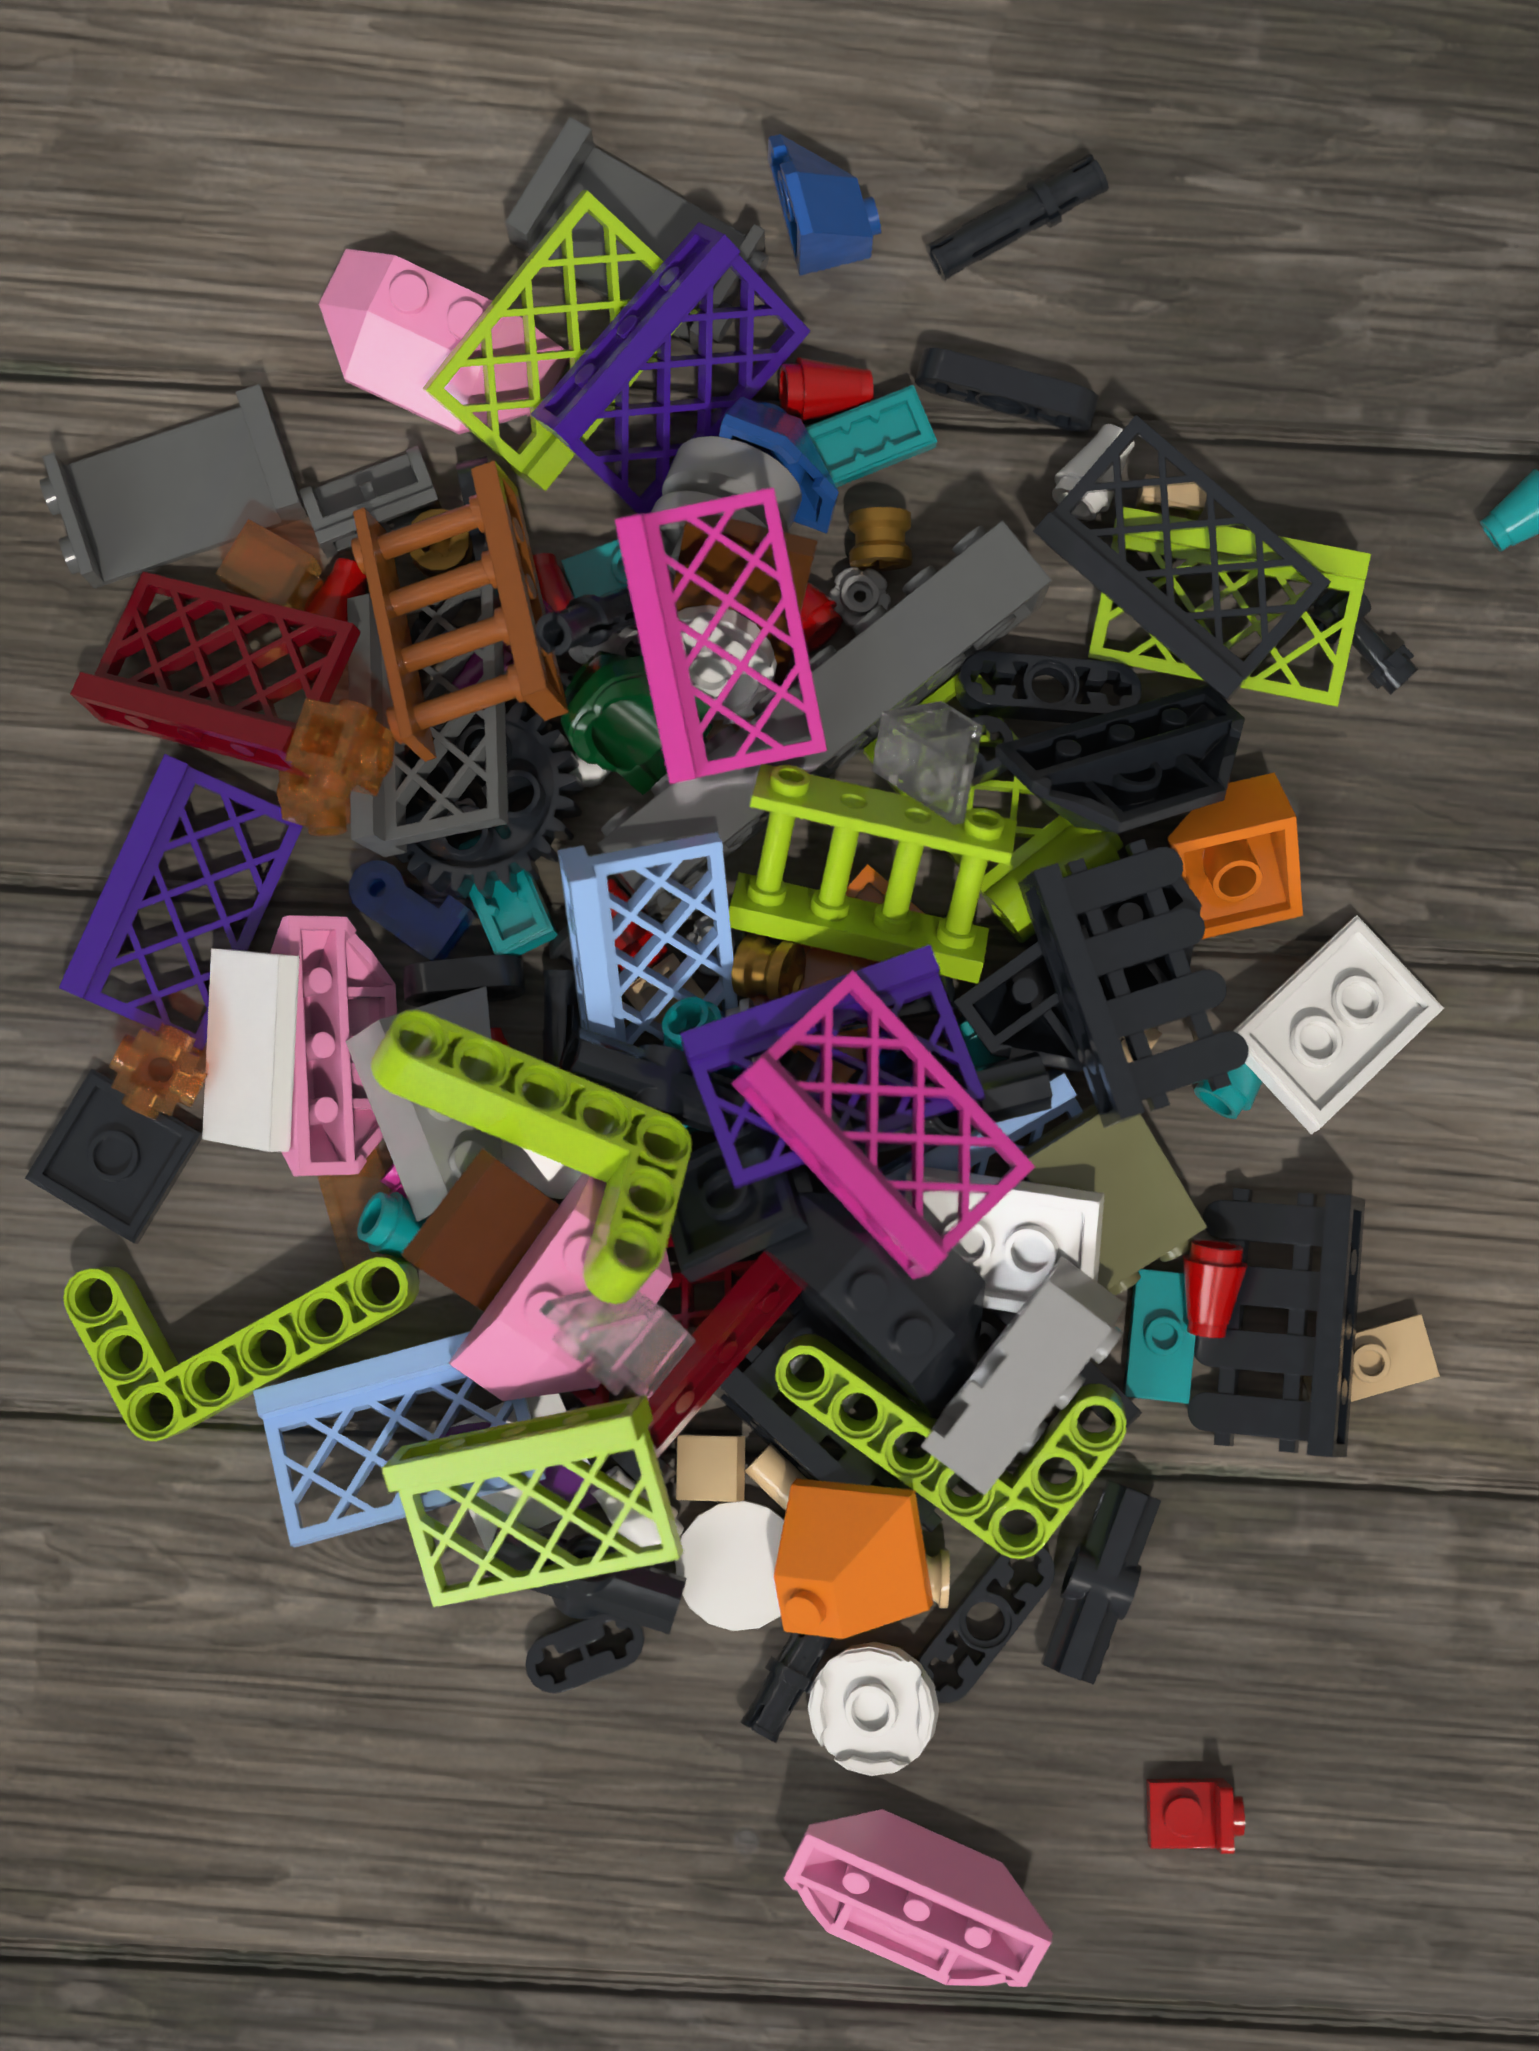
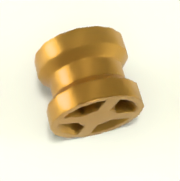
M871 507L849 513V529L855 534L856 544L849 553L850 566L857 567L860 570L871 568L876 571H889L912 565V550L905 544V533L911 528V512L894 507Z
M428 510L418 515L411 524L448 510ZM469 532L430 545V551L427 553L425 551L429 549V546L410 552L416 568L427 578L469 564L473 559V545Z
M754 933L747 934L738 946L733 961L732 986L734 992L738 996L755 998L759 994L767 995L768 999L773 1001L800 991L806 967V956L803 946L790 941H783L779 945L770 944L766 936Z

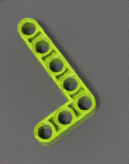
M410 1010L401 1013L395 1018L371 1058L370 1068L373 1077L379 1085L402 1098L606 1182L583 1265V1278L590 1292L603 1302L620 1304L626 1303L633 1298L658 1268L664 1256L691 1153L692 1140L684 1125L666 1113L430 1013Z
M387 1255L366 1260L178 1364L135 1281L124 1270L118 1267L106 1266L89 1268L76 1273L69 1279L64 1289L63 1302L75 1329L128 1428L135 1436L145 1441L156 1442L191 1429L252 1395L254 1390L272 1384L405 1310L415 1301L419 1293L420 1279L414 1266L404 1258ZM381 1267L392 1270L397 1275L400 1283L399 1293L391 1303H384L374 1295L371 1287L372 1278ZM98 1279L105 1281L113 1294L112 1304L104 1314L95 1310L89 1298L90 1289ZM325 1298L336 1302L342 1310L343 1323L335 1334L323 1331L316 1320V1309ZM268 1330L279 1333L285 1340L287 1347L286 1355L279 1365H273L266 1361L260 1350L261 1339ZM127 1336L135 1338L143 1350V1360L136 1370L126 1367L119 1355L120 1345ZM213 1361L222 1364L230 1376L229 1388L223 1396L212 1393L206 1386L205 1371ZM156 1393L167 1396L172 1402L174 1409L173 1418L167 1427L157 1424L150 1415V1401Z
M803 1334L793 1338L785 1346L776 1366L778 1387L789 1400L998 1552L1010 1558L1024 1559L1035 1555L1043 1548L1121 1444L1126 1433V1415L1121 1397L1112 1388L1103 1384H1089L1080 1387L1070 1402L1060 1410L1013 1474L1005 1469L986 1495L979 1492L971 1497H962L950 1489L947 1481L955 1472L929 1452L918 1459L907 1458L897 1450L895 1440L906 1432H917L926 1438L937 1419L929 1417L919 1406L827 1339L816 1334ZM810 1354L822 1363L825 1374L818 1381L812 1383L803 1382L793 1375L790 1361L795 1356ZM853 1393H864L875 1401L878 1412L871 1419L865 1421L855 1420L844 1411L842 1400ZM1091 1405H1102L1114 1414L1115 1419L1107 1430L1099 1433L1090 1432L1079 1424L1077 1419L1080 1412ZM1062 1457L1069 1460L1074 1465L1076 1471L1067 1482L1052 1484L1040 1475L1039 1469L1041 1465L1050 1458ZM1022 1509L1031 1513L1036 1519L1037 1524L1027 1534L1014 1535L1006 1531L1001 1524V1519L1009 1511Z

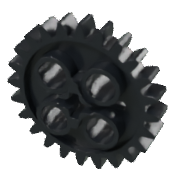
M518 701L510 711L505 703L509 822L507 825L511 830V836L508 839H502L494 826L482 829L479 841L469 849L459 850L463 837L468 833L464 832L407 844V853L394 855L402 863L409 862L407 870L419 881L428 876V883L439 893H442L451 883L452 890L461 899H466L473 883H475L478 891L486 899H492L495 881L499 880L514 893L517 891V873L524 870L531 878L538 880L540 873L535 861L542 856L549 861L557 863L559 856L551 847V843L554 839L572 841L574 837L562 822L564 818H574L582 814L579 806L573 800L567 798L584 790V785L577 776L569 774L579 766V762L571 751H564L569 742L559 729L550 732L552 728L551 722L549 720L544 721L539 714L531 718L532 712L524 702L520 703ZM475 713L454 741V744L469 756L485 736V720ZM447 722L434 727L441 732ZM410 748L405 755V761L414 768L420 757ZM449 750L427 777V780L434 786L441 782L449 781L450 783L456 775L449 762L450 757L454 754ZM477 774L474 779L481 785L483 793L487 797L486 781ZM421 786L406 805V824L420 822L435 803V801H427L429 793ZM468 787L455 803L464 812L480 809L476 798ZM525 792H534L533 800L526 809L519 812H511L514 800L519 795ZM449 811L446 816H450V815H454V814Z

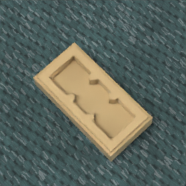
M1421 1314L1356 1332L1351 1402L1440 1377ZM1304 1375V1382L1311 1402L1312 1376Z

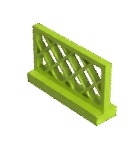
M582 190L422 388L512 467L511 470L528 485L543 491L550 487L575 454L555 435L547 431L532 415H530L532 433L520 448L515 451L500 438L498 410L530 407L531 414L545 398H540L538 361L569 358L571 369L588 348L580 349L578 311L609 309L611 323L620 313L621 308L627 305L631 299H620L618 262L639 260L653 274L664 262L588 190ZM586 212L603 226L605 255L574 257L572 229ZM616 239L631 253L617 254ZM561 244L562 258L549 259ZM606 263L608 301L577 303L574 265ZM563 266L565 304L533 306L531 281L542 267ZM521 293L522 307L509 308ZM566 312L569 350L537 352L534 315ZM523 316L526 353L493 356L491 329L501 317ZM481 343L482 357L469 358ZM657 351L652 355L651 358H654V357H655V355L657 354ZM526 362L529 399L497 401L494 364ZM483 365L486 403L462 405L444 389L461 367ZM639 370L638 373L631 379V381L629 382V388L638 378V376L642 373L643 370ZM615 399L610 403L609 406L615 405ZM487 411L488 427L472 412ZM605 418L596 419L580 440L585 443Z
M1123 507L1125 527L1162 523V514ZM1170 516V523L1196 521L1181 517ZM1115 519L1114 528L1117 527V519ZM1233 527L1216 528L1218 564L1257 561L1256 539L1251 531ZM1209 528L1170 531L1172 559L1186 561L1177 568L1193 567L1196 564L1211 565ZM1163 532L1125 535L1126 550L1151 554L1160 569H1165V562L1162 557H1165ZM1113 536L1111 548L1119 554L1118 536ZM1278 536L1331 581V584L1327 587L1328 589L1349 592L1346 611L1342 620L1322 633L1306 611L1301 618L1314 638L1284 658L1281 657L1276 647H1274L1270 653L1276 663L1255 677L1249 676L1241 686V689L1338 707L1371 554ZM1263 543L1264 561L1282 559ZM1292 567L1264 569L1265 576L1276 578L1290 599L1283 605L1295 604L1307 590L1305 589L1296 595L1287 581L1311 585L1308 580ZM1240 571L1248 574L1235 583L1231 581L1226 572L1219 573L1227 587L1220 592V601L1232 594L1240 608H1249L1238 590L1257 578L1258 571ZM1178 576L1173 577L1174 590L1189 613L1204 612L1214 606L1212 597L1195 609L1175 579ZM1166 577L1160 578L1153 584L1158 589L1166 585ZM1101 593L1088 655L1089 659L1118 662L1130 667L1204 681L1187 665L1176 662L1168 649L1151 634V639L1131 652L1104 648L1109 622L1123 614L1124 611L1119 607L1112 610L1114 602ZM1283 613L1268 614V623H1270ZM1246 616L1252 625L1223 645L1230 649L1255 632H1257L1262 640L1261 620H1257L1255 616ZM1195 620L1212 634L1203 620ZM1341 629L1335 655L1325 639ZM1319 644L1333 665L1328 692L1301 687L1287 664ZM1157 645L1166 660L1141 654ZM1281 669L1290 684L1266 680V678Z
M642 1395L402 1446L382 1467L389 1493L399 1492L433 1607L680 1559L684 1550L648 1426L653 1421L647 1396ZM631 1449L635 1450L642 1476L633 1491L600 1471L609 1454ZM597 1457L593 1466L583 1460ZM561 1464L585 1479L571 1503L538 1483L547 1467ZM536 1469L531 1478L521 1473ZM500 1477L523 1491L510 1515L477 1496L486 1479ZM474 1482L470 1490L461 1486V1484ZM591 1484L596 1485L625 1503L611 1528L578 1508ZM644 1487L646 1488L649 1501L640 1496ZM438 1489L461 1503L449 1527L426 1514L420 1493ZM530 1496L563 1516L550 1540L516 1520ZM632 1508L656 1523L661 1543L641 1547L618 1533ZM469 1509L501 1528L488 1552L456 1533ZM569 1521L603 1541L594 1557L579 1559L556 1545ZM508 1533L541 1553L533 1569L517 1571L495 1557ZM433 1537L440 1540V1543L437 1546V1548L435 1546ZM447 1546L480 1565L472 1581L447 1585L440 1558ZM609 1546L619 1551L605 1554ZM548 1558L557 1563L544 1566ZM487 1570L496 1575L493 1577L483 1578Z

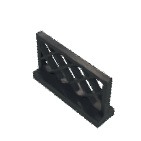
M1135 415L1052 513L1049 512L1033 530L1039 539L1227 701L1234 696L1246 679L1331 584L1329 579L1137 415ZM1139 435L1158 452L1160 478L1122 481L1120 456ZM1166 459L1185 476L1167 477ZM1113 465L1114 482L1098 483ZM1196 484L1207 494L1208 520L1170 523L1168 486ZM1160 487L1162 523L1125 527L1122 490ZM1115 491L1117 527L1090 530L1071 514L1088 493ZM1214 501L1233 517L1215 519ZM1244 525L1255 535L1257 561L1218 564L1217 527ZM1209 528L1211 565L1173 568L1170 531ZM1163 532L1165 569L1137 571L1127 562L1125 535ZM1118 536L1119 554L1102 541L1100 537ZM1263 543L1282 559L1264 561ZM1292 567L1311 583V586L1295 604L1267 606L1264 569ZM1257 570L1260 607L1221 610L1219 573ZM1212 574L1214 611L1186 613L1175 603L1173 577ZM1166 577L1167 596L1148 579ZM1286 613L1268 634L1267 615ZM1260 615L1262 642L1243 662L1223 645L1222 618ZM1214 619L1215 637L1195 620Z

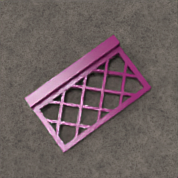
M774 487L649 514L615 519L670 784L827 751ZM763 504L769 532L755 554L752 555L721 533L736 510ZM725 512L714 529L698 519L699 517ZM688 520L710 535L689 568H686L665 554L660 530L661 525ZM716 540L749 561L728 595L695 574ZM770 544H772L777 571L760 560ZM668 565L684 575L674 591ZM756 566L780 583L782 599L768 621L734 600ZM690 580L723 601L703 634H700L679 620L676 602ZM730 606L763 627L742 660L709 640V637ZM784 608L790 636L773 626ZM682 631L697 640L688 657ZM769 632L793 647L796 664L781 687L748 665ZM703 646H706L737 667L716 700L692 684L689 668ZM743 672L776 693L755 726L722 704ZM797 674L803 701L787 691ZM695 696L711 706L701 723ZM782 697L806 713L811 740L783 745L761 730ZM719 711L749 731L750 734L735 756L708 761L703 732L716 712ZM756 737L773 747L746 753Z
M854 971L850 972L759 1059L731 1083L912 1279L930 1274L947 1257L946 1253L1035 1167ZM848 993L868 1013L867 1038L832 1036L833 1007ZM821 1019V1035H804ZM879 1025L892 1039L879 1038ZM794 1044L821 1046L820 1083L796 1082L777 1060ZM832 1046L867 1048V1085L831 1083ZM879 1049H898L906 1053L913 1061V1087L878 1085ZM925 1075L937 1088L924 1087ZM806 1092L820 1093V1107ZM831 1093L867 1095L866 1132L842 1131L832 1121ZM878 1095L913 1097L912 1134L877 1133ZM924 1097L947 1098L958 1109V1136L924 1135ZM970 1123L983 1137H970ZM852 1141L866 1142V1156ZM877 1142L912 1144V1181H888L877 1169ZM924 1144L958 1146V1183L923 1182ZM970 1146L993 1147L1010 1165L1011 1169L995 1185L970 1184ZM898 1190L912 1191L911 1204ZM923 1191L958 1193L957 1222L942 1237L923 1218ZM970 1193L985 1194L969 1209Z

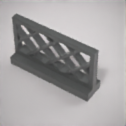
M489 584L406 613V615L424 611L432 618L414 644L443 634L445 630L452 631L457 629L451 622L467 601L481 598L482 615L476 622L494 616V609L501 606L498 588L494 589ZM370 593L347 598L348 622L354 623L361 631L348 660L351 840L383 857L407 853V844L508 824L505 702L450 720L441 732L434 726L430 727L432 736L435 738L433 743L437 758L426 762L420 758L414 768L405 761V743L399 744L395 740L387 720L386 711L388 707L393 706ZM503 641L451 658L446 661L440 671H437L433 666L423 668L424 671L434 678L423 692L424 700L428 701L442 696L446 690L450 692L459 690L452 682L474 653L483 659V676L477 683L503 675ZM476 713L485 720V736L469 756L454 744V741ZM449 750L464 764L444 791L441 792L427 780V777ZM478 774L486 781L487 808L464 812L455 803ZM421 786L436 801L420 822L406 824V805ZM449 811L454 814V815L446 816Z

